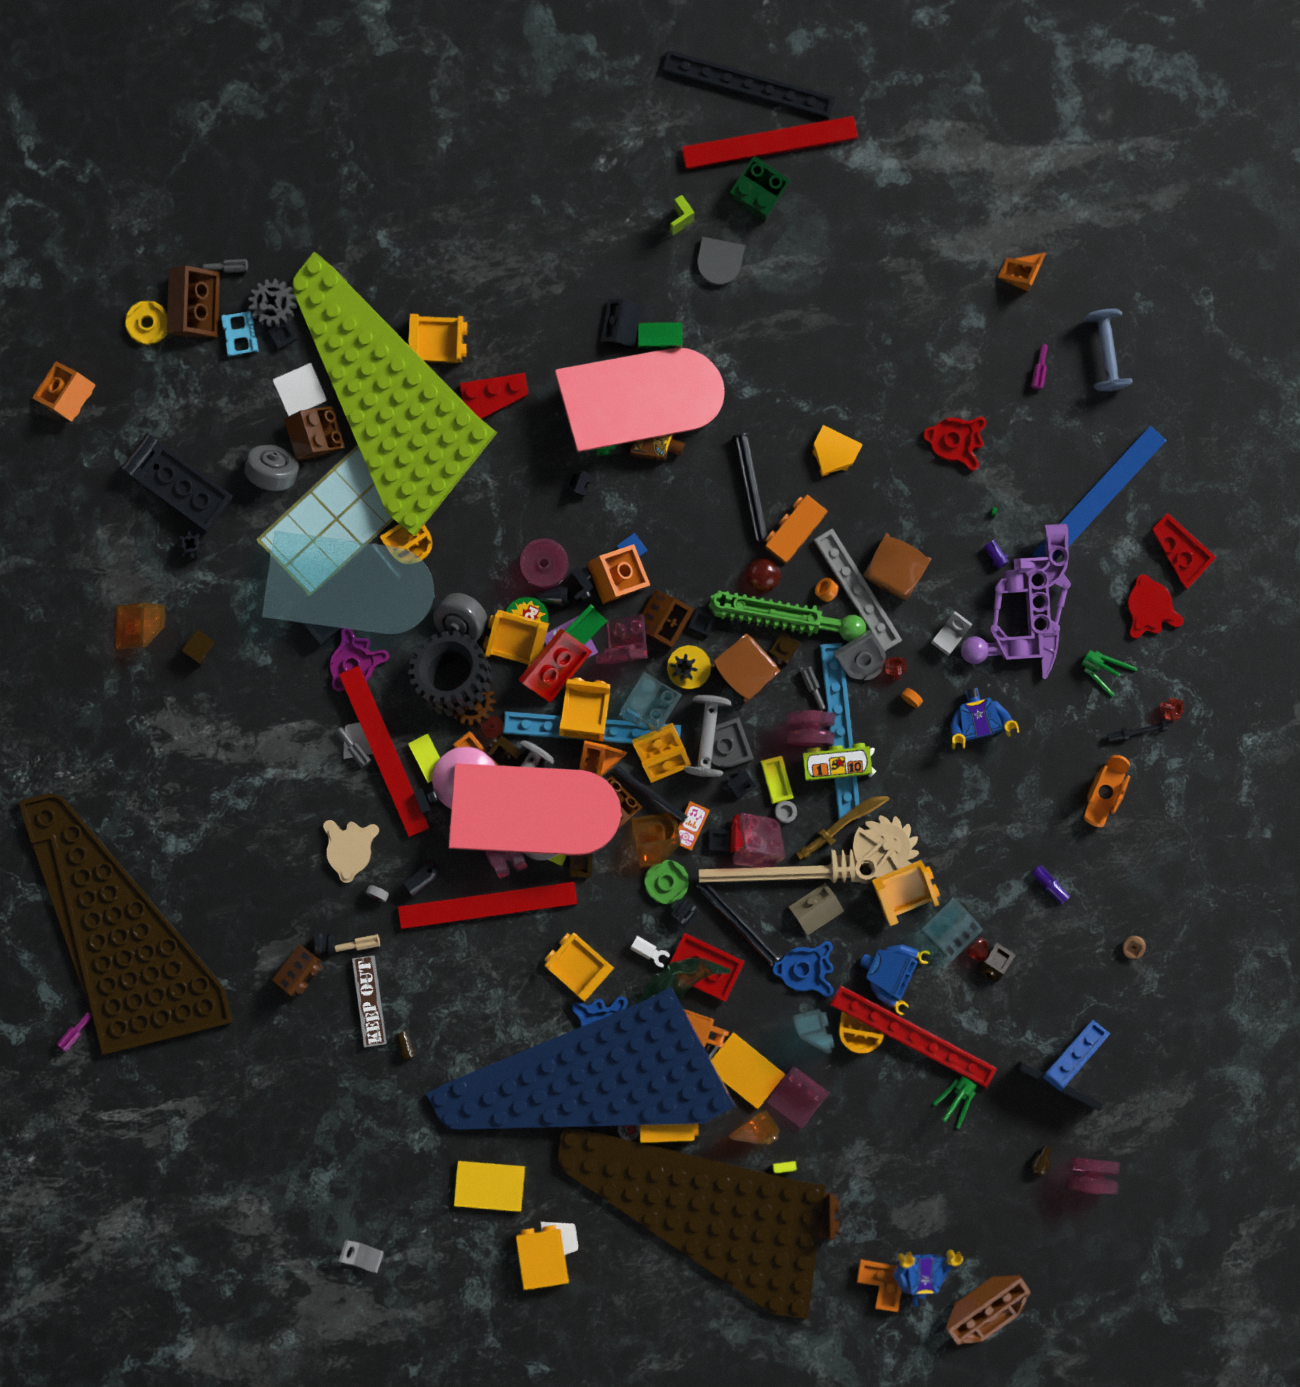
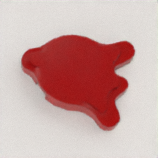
M950 417L933 427L925 429L923 438L931 445L933 451L941 459L950 462H960L968 470L975 471L979 467V462L972 450L982 448L983 441L980 432L985 428L987 422L984 417H977L970 421Z
M1148 575L1138 576L1127 603L1129 613L1132 616L1130 636L1137 639L1145 631L1157 634L1162 630V622H1166L1176 628L1182 626L1184 619L1174 610L1171 595L1166 587L1153 581Z

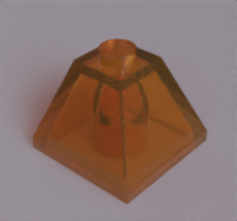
M153 603L117 605L116 649L147 647L165 627V605Z
M668 812L631 818L640 867L662 864L681 844L677 819Z
M764 1109L731 1132L729 1137L732 1140L764 1144L766 1142L770 1145L779 1138L777 1134L780 1130L766 1109Z

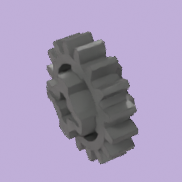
M266 279L264 286L258 283L259 290L252 289L251 292L254 297L248 299L253 304L249 306V309L254 312L252 314L254 319L259 318L261 325L267 321L268 327H271L273 322L279 327L281 320L287 323L286 317L288 315L294 316L291 309L297 308L296 304L293 303L296 300V296L292 294V288H286L287 285L284 281L279 285L277 279H274L273 284H270L268 279ZM263 296L262 302L259 304V300ZM268 297L276 302L277 309L269 303ZM287 302L286 307L283 310V304Z

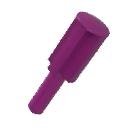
M1046 344L1041 345L1039 361L1034 367L1031 387L1034 389H1044L1047 370L1045 359L1048 348Z
M88 1011L75 1027L71 1026L56 1043L62 1050L67 1052L81 1035L80 1030L91 1019V1012Z

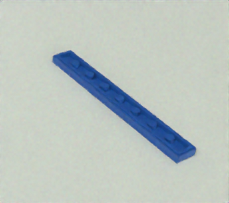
M1150 426L1060 523L1067 524L1068 547L1167 441L1154 428ZM1046 539L1032 553L1034 558L1046 557ZM1055 550L1052 554V559L1056 561L1062 553Z

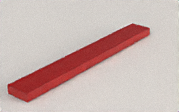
M854 116L683 146L682 150L686 169L753 158L754 156L759 157L858 139Z
M360 666L340 673L339 676L408 836L410 837L429 829Z
M569 882L400 906L398 909L401 929L574 905L577 904L575 883Z
M839 985L830 1003V1006L985 1088L988 1087L997 1070L996 1067Z

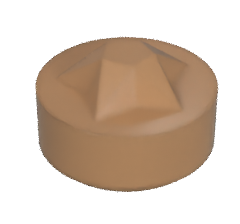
M1130 936L1123 944V952L1130 959L1142 957L1146 949L1144 940L1139 936Z

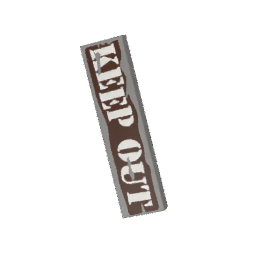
M375 956L353 958L364 1047L387 1044Z

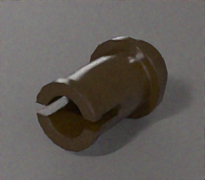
M408 1031L394 1035L400 1050L399 1057H402V1060L415 1057L414 1052H416V1049L412 1047Z

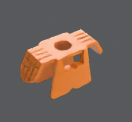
M1120 755L1110 756L1105 766L1096 774L1087 794L1089 804L1084 814V819L1089 824L1103 827L1109 812L1111 811L1114 814L1122 802L1130 776H1127L1123 781L1130 767V763L1125 757ZM1108 785L1112 788L1113 794L1109 799L1100 797L1099 789L1101 786Z

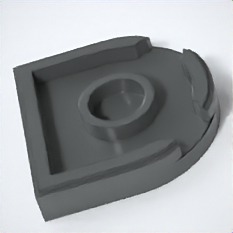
M702 237L698 256V269L703 278L715 285H724L735 279L741 269L745 245Z
M871 629L833 652L845 672L855 679L870 680L875 678L882 672L886 659L885 651Z
M739 717L716 725L712 764L722 768H729L754 759Z

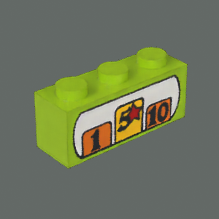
M865 743L852 744V748L843 749V745L830 746L829 751H821V748L807 749L808 753H803L806 781L872 774L870 746L865 747Z

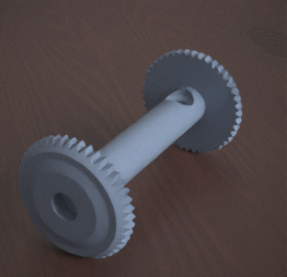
M1119 309L1097 310L1086 314L1084 317V322H1097L1099 326L1098 332L1106 381L1094 385L1097 391L1119 390L1129 387L1133 382L1131 378L1119 379L1110 319L1122 316V312Z

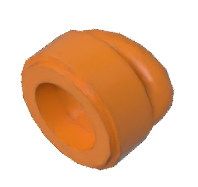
M824 578L817 584L815 594L824 602H830L836 597L839 587L830 578Z

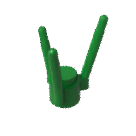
M1090 650L1081 664L1086 667L1084 672L1089 674L1105 692L1114 697V693L1093 670L1098 672L1102 668L1116 677H1120V673L1103 664V660L1135 672L1137 668L1105 656L1098 651L1095 653Z
M963 1076L959 1081L955 1079L952 1085L933 1102V1105L936 1106L956 1089L954 1093L958 1096L942 1119L943 1122H946L960 1100L966 1099L956 1125L957 1129L960 1128L970 1102L976 1094L974 1090L977 1087Z

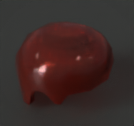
M767 558L754 559L748 565L745 572L747 583L754 589L762 592L774 589L781 579L780 568L775 562Z

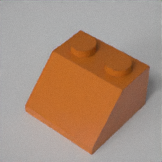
M56 361L32 398L72 422L80 413V409L86 399L91 396L95 384L78 372Z
M634 544L598 556L586 563L602 604L650 586Z

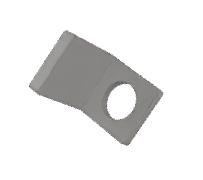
M955 611L931 643L949 656L970 629L972 623ZM954 620L960 621L964 628L956 626Z
M345 1240L339 1262L352 1264L377 1273L384 1252L359 1242ZM350 1247H352V1253L350 1257L347 1258V1251Z

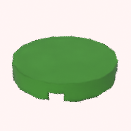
M662 860L653 864L645 877V887L649 896L656 902L671 904L676 899H682L689 885L688 874L684 867L671 860Z

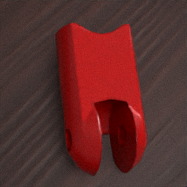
M737 814L731 820L730 852L751 853L752 821L748 815H744L741 829V819L739 814Z

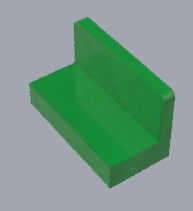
M682 323L638 324L639 350L683 347Z
M591 604L565 631L586 645L607 623V620Z

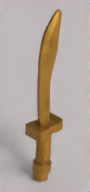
M876 796L861 802L827 831L822 827L817 832L821 836L807 847L801 848L796 854L802 860L811 856V853L815 852L826 842L832 845L836 842V839L832 837L844 826L861 816L869 814L889 801L890 798L887 796Z

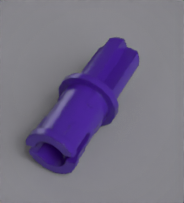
M1042 865L1033 870L1032 875L1045 888L1044 891H1048L1057 900L1059 905H1062L1070 897L1057 882L1058 879H1054Z

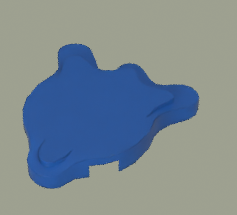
M825 941L815 948L799 947L792 949L781 961L773 965L772 971L775 976L780 977L791 989L796 991L814 990L824 997H830L834 990L825 980L824 976L825 974L832 973L834 970L833 965L828 959L829 954L833 950V945L831 942Z
M620 996L616 998L610 1007H605L602 999L595 1000L589 1006L576 1002L572 1006V1011L578 1016L582 1027L625 1009L628 1001L625 997Z

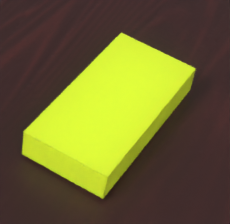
M426 734L408 743L427 782L430 783L432 782L434 768L440 757L429 735Z
M778 756L761 761L772 804L793 799L783 757Z

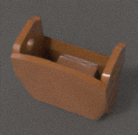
M886 533L863 576L880 588L907 601L932 558H927L913 546L899 539L889 537L890 535Z
M747 633L710 665L712 668L717 667L726 682L736 692L745 697L743 699L744 704L756 696L781 672L776 663Z

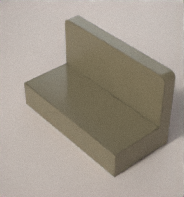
M826 882L789 906V909L807 935L844 912L838 899Z

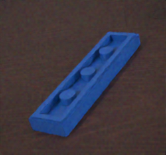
M1092 1020L1043 1078L1061 1092L1108 1038L1110 1033Z

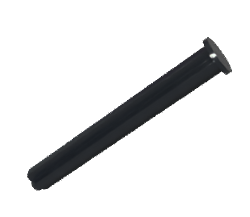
M741 433L732 436V439H735L755 542H764L767 538L747 437L749 433Z
M708 882L696 885V888L770 964L769 968L782 957V955L778 956Z

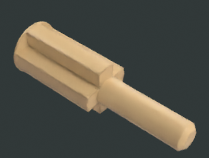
M378 934L356 938L355 942L335 945L334 950L339 952L354 948L363 950L380 947V939Z

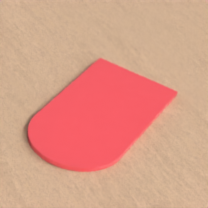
M686 348L665 349L555 370L559 391L577 452L702 428L716 417L724 400L723 380L715 365L704 355Z
M455 763L449 849L560 855H585L593 853L604 847L617 832L622 816L620 801L613 787L605 779L584 770Z

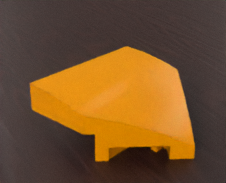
M823 425L813 444L814 449L812 452L820 466L821 475L826 476L831 472L848 470L849 466L853 465L863 444Z

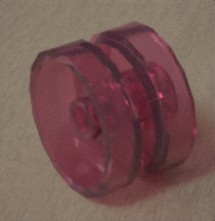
M546 538L534 540L525 547L520 558L523 577L528 584L536 589L546 590L557 587L567 577L569 569L567 553L554 540ZM545 560H547L548 566L542 567L540 565V562L544 563Z
M817 710L786 713V724L790 727L800 728L799 730H790L786 733L787 745H835V733L830 730H821V728H830L835 725V713Z
M485 850L490 865L494 867L499 880L510 875V869L507 864L509 860L517 872L528 868L522 852Z
M1071 1157L1070 1169L1075 1172H1082L1083 1176L1069 1177L1068 1189L1079 1190L1082 1193L1117 1194L1118 1182L1104 1178L1105 1175L1116 1176L1119 1174V1162Z

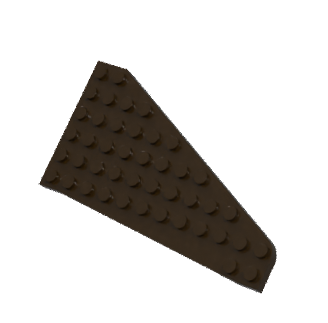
M51 793L19 801L30 841L35 850L96 1027L102 1055L232 1023L233 1018L223 984L68 801L59 795Z
M562 1127L558 1161L564 1172L770 1313L808 1319L825 1184L785 1178L588 1129Z

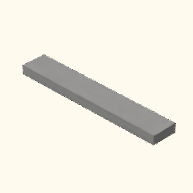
M833 528L814 539V543L867 628L872 630L884 651L901 642V637Z

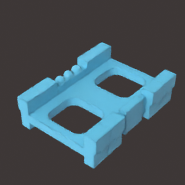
M252 312L222 315L223 330H226V340L228 341L226 342L228 357L259 352L253 330ZM243 316L245 327L233 330L231 328V318ZM246 337L249 348L236 351L234 340Z

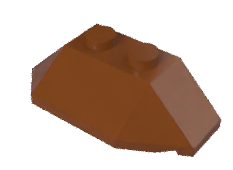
M1019 1275L991 1277L955 1303L946 1329L957 1345L982 1342L1019 1316L1026 1298L1029 1297L1031 1292Z

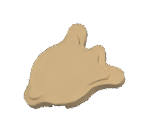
M328 820L323 825L329 837L327 847L328 862L337 871L341 881L345 883L352 882L355 875L368 865L371 858V843L378 835L379 828L375 824L361 828L356 823L349 822L346 830L343 831L334 821Z

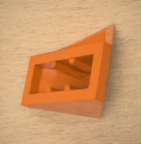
M1046 252L1014 259L1006 258L998 278L1029 292Z
M585 741L579 770L592 772L602 777L628 752L607 745Z

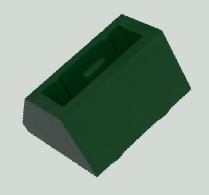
M754 156L730 191L729 198L766 221L780 201L791 180Z

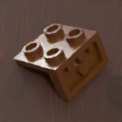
M824 1193L819 1238L835 1240V1235H839V1220H835L834 1213L839 1212V1199L834 1198V1193Z

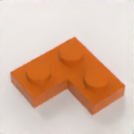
M861 1259L857 1282L879 1286L875 1308L898 1312L901 1290L893 1277L896 1265Z

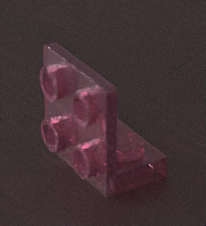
M639 614L607 621L609 649H605V653L596 654L597 663L619 664L648 658L644 615Z
M741 813L739 821L743 846L733 855L734 864L754 868L776 867L785 858L779 820Z
M793 1066L767 1100V1103L800 1128H803L830 1093Z

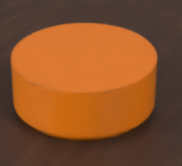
M905 688L901 693V697L914 708H919L923 703V699L910 688Z

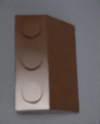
M186 265L169 269L167 334L182 337H218L220 272Z

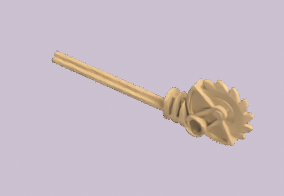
M880 815V823L867 821L865 825L868 827V830H863L860 827L857 829L849 855H845L844 850L841 851V855H836L835 850H831L830 865L699 869V883L830 879L832 883H836L837 878H841L842 882H846V878H849L851 882L867 884L872 882L873 879L912 864L908 860L915 858L919 854L917 850H912L917 843L918 837L909 838L911 833L910 824H906L902 828L901 822L896 816L891 823L886 817ZM867 866L871 869L872 873L865 876L861 874L859 869Z

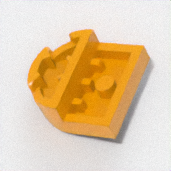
M400 524L380 536L392 557L403 565H414L423 561L432 549V537L425 525L416 536H413Z
M841 1011L839 1037L849 1050L856 1053H868L880 1045L884 1036L883 1033Z

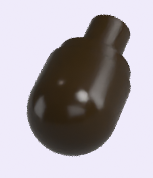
M1043 1146L1040 1154L1036 1153V1156H1034L1030 1165V1171L1034 1176L1042 1177L1047 1173L1051 1164V1159L1048 1158L1051 1148Z

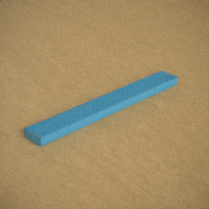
M842 643L820 645L831 746L843 745V749L852 748L853 738L846 673L833 653L843 647ZM857 776L834 778L839 820L860 804Z
M505 711L503 734L595 741L560 736L562 716ZM607 719L604 741L599 742L633 744V739L668 724L656 723L659 725L655 729L648 727L650 723ZM674 725L680 737L681 725Z

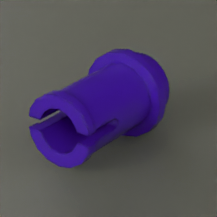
M995 539L983 547L993 560V566H997L1000 569L1009 563L1007 559L1009 556L1003 553Z

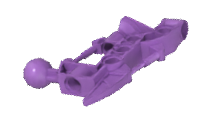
M1067 524L1044 525L1046 557L1014 559V570L1004 571L1005 578L999 579L995 586L993 625L989 627L994 642L986 643L984 639L977 636L967 638L961 646V654L966 662L979 664L987 656L1002 655L1003 659L1006 660L1042 657V678L1046 679L1057 654L1060 631L1058 623L1062 607H1064L1067 590L1071 586V583L1064 574L1069 558ZM1055 550L1062 553V559L1058 563L1052 559V554ZM1036 573L1042 578L1039 586L1033 585L1031 581L1032 576ZM1053 584L1061 587L1055 621H1052L1050 617L1049 587ZM1026 592L1029 636L1007 637L997 625L1002 593ZM1036 596H1040L1043 599V604L1040 608H1036L1033 605V599ZM1037 618H1041L1044 621V627L1041 630H1037L1034 626Z

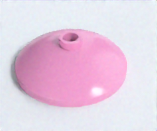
M458 747L448 751L438 760L433 771V788L438 799L448 808L452 809L455 763L495 765L493 760L483 751L473 747Z

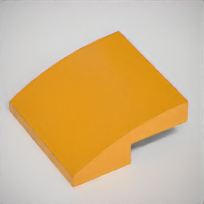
M673 723L632 740L633 746L642 761V766L651 783L681 771L684 767L692 766Z

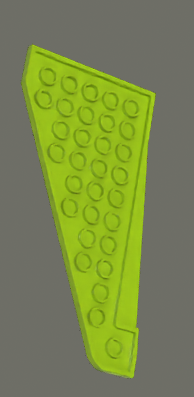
M313 252L295 275L293 292L386 513L413 536H416L497 432L479 418L328 262Z

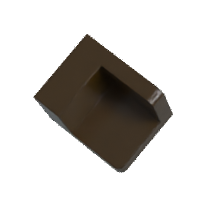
M197 629L182 651L200 665H203L207 659L205 656L215 642Z

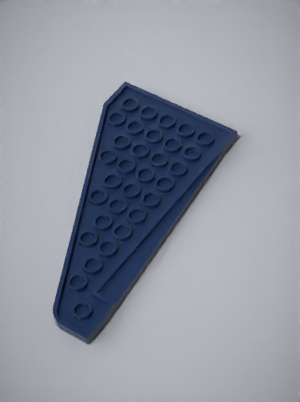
M672 987L652 998L445 1083L426 1094L440 1121L452 1129L703 1124L735 1107L730 1094Z

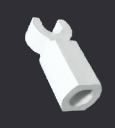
M639 936L636 937L630 948L648 960L650 958L654 959L655 964L659 967H664V964L658 960L659 956H670L666 951H657L656 946Z

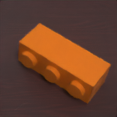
M806 495L804 499L800 497L793 505L795 509L790 516L786 514L779 522V525H781L780 529L777 532L772 531L765 539L767 542L765 549L785 565L827 515L828 511L809 495Z

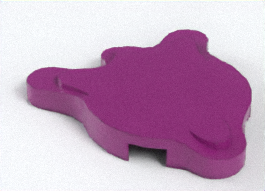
M343 628L341 630V643L330 659L333 689L338 692L344 691L345 687L339 674L357 666H360L367 682L372 676L374 669L390 659L389 653L386 650L370 652L371 642L368 638H356L351 628Z

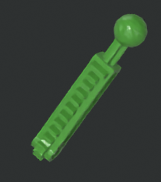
M721 590L710 597L709 610L714 614V617L718 616L722 619L729 617L730 621H733L735 618L739 622L745 620L748 624L756 622L757 626L762 623L765 624V627L773 625L774 629L777 627H782V630L789 628L791 632L799 630L801 634L805 631L810 637L812 633L818 634V630L821 629L840 633L841 637L847 642H851L866 632V624L861 617L848 615L842 620L821 616L822 611H817L815 605L812 609H808L807 605L801 608L799 604L790 606L789 602L785 605L781 601L774 603L772 599L769 601H764V598L758 600L755 596L747 598L745 594L741 597L738 596V593L731 595L729 591L721 592Z

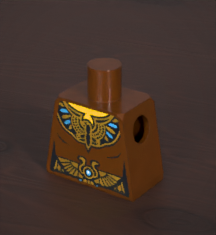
M675 434L634 441L630 455L666 461L668 452L681 456L685 443L674 440Z

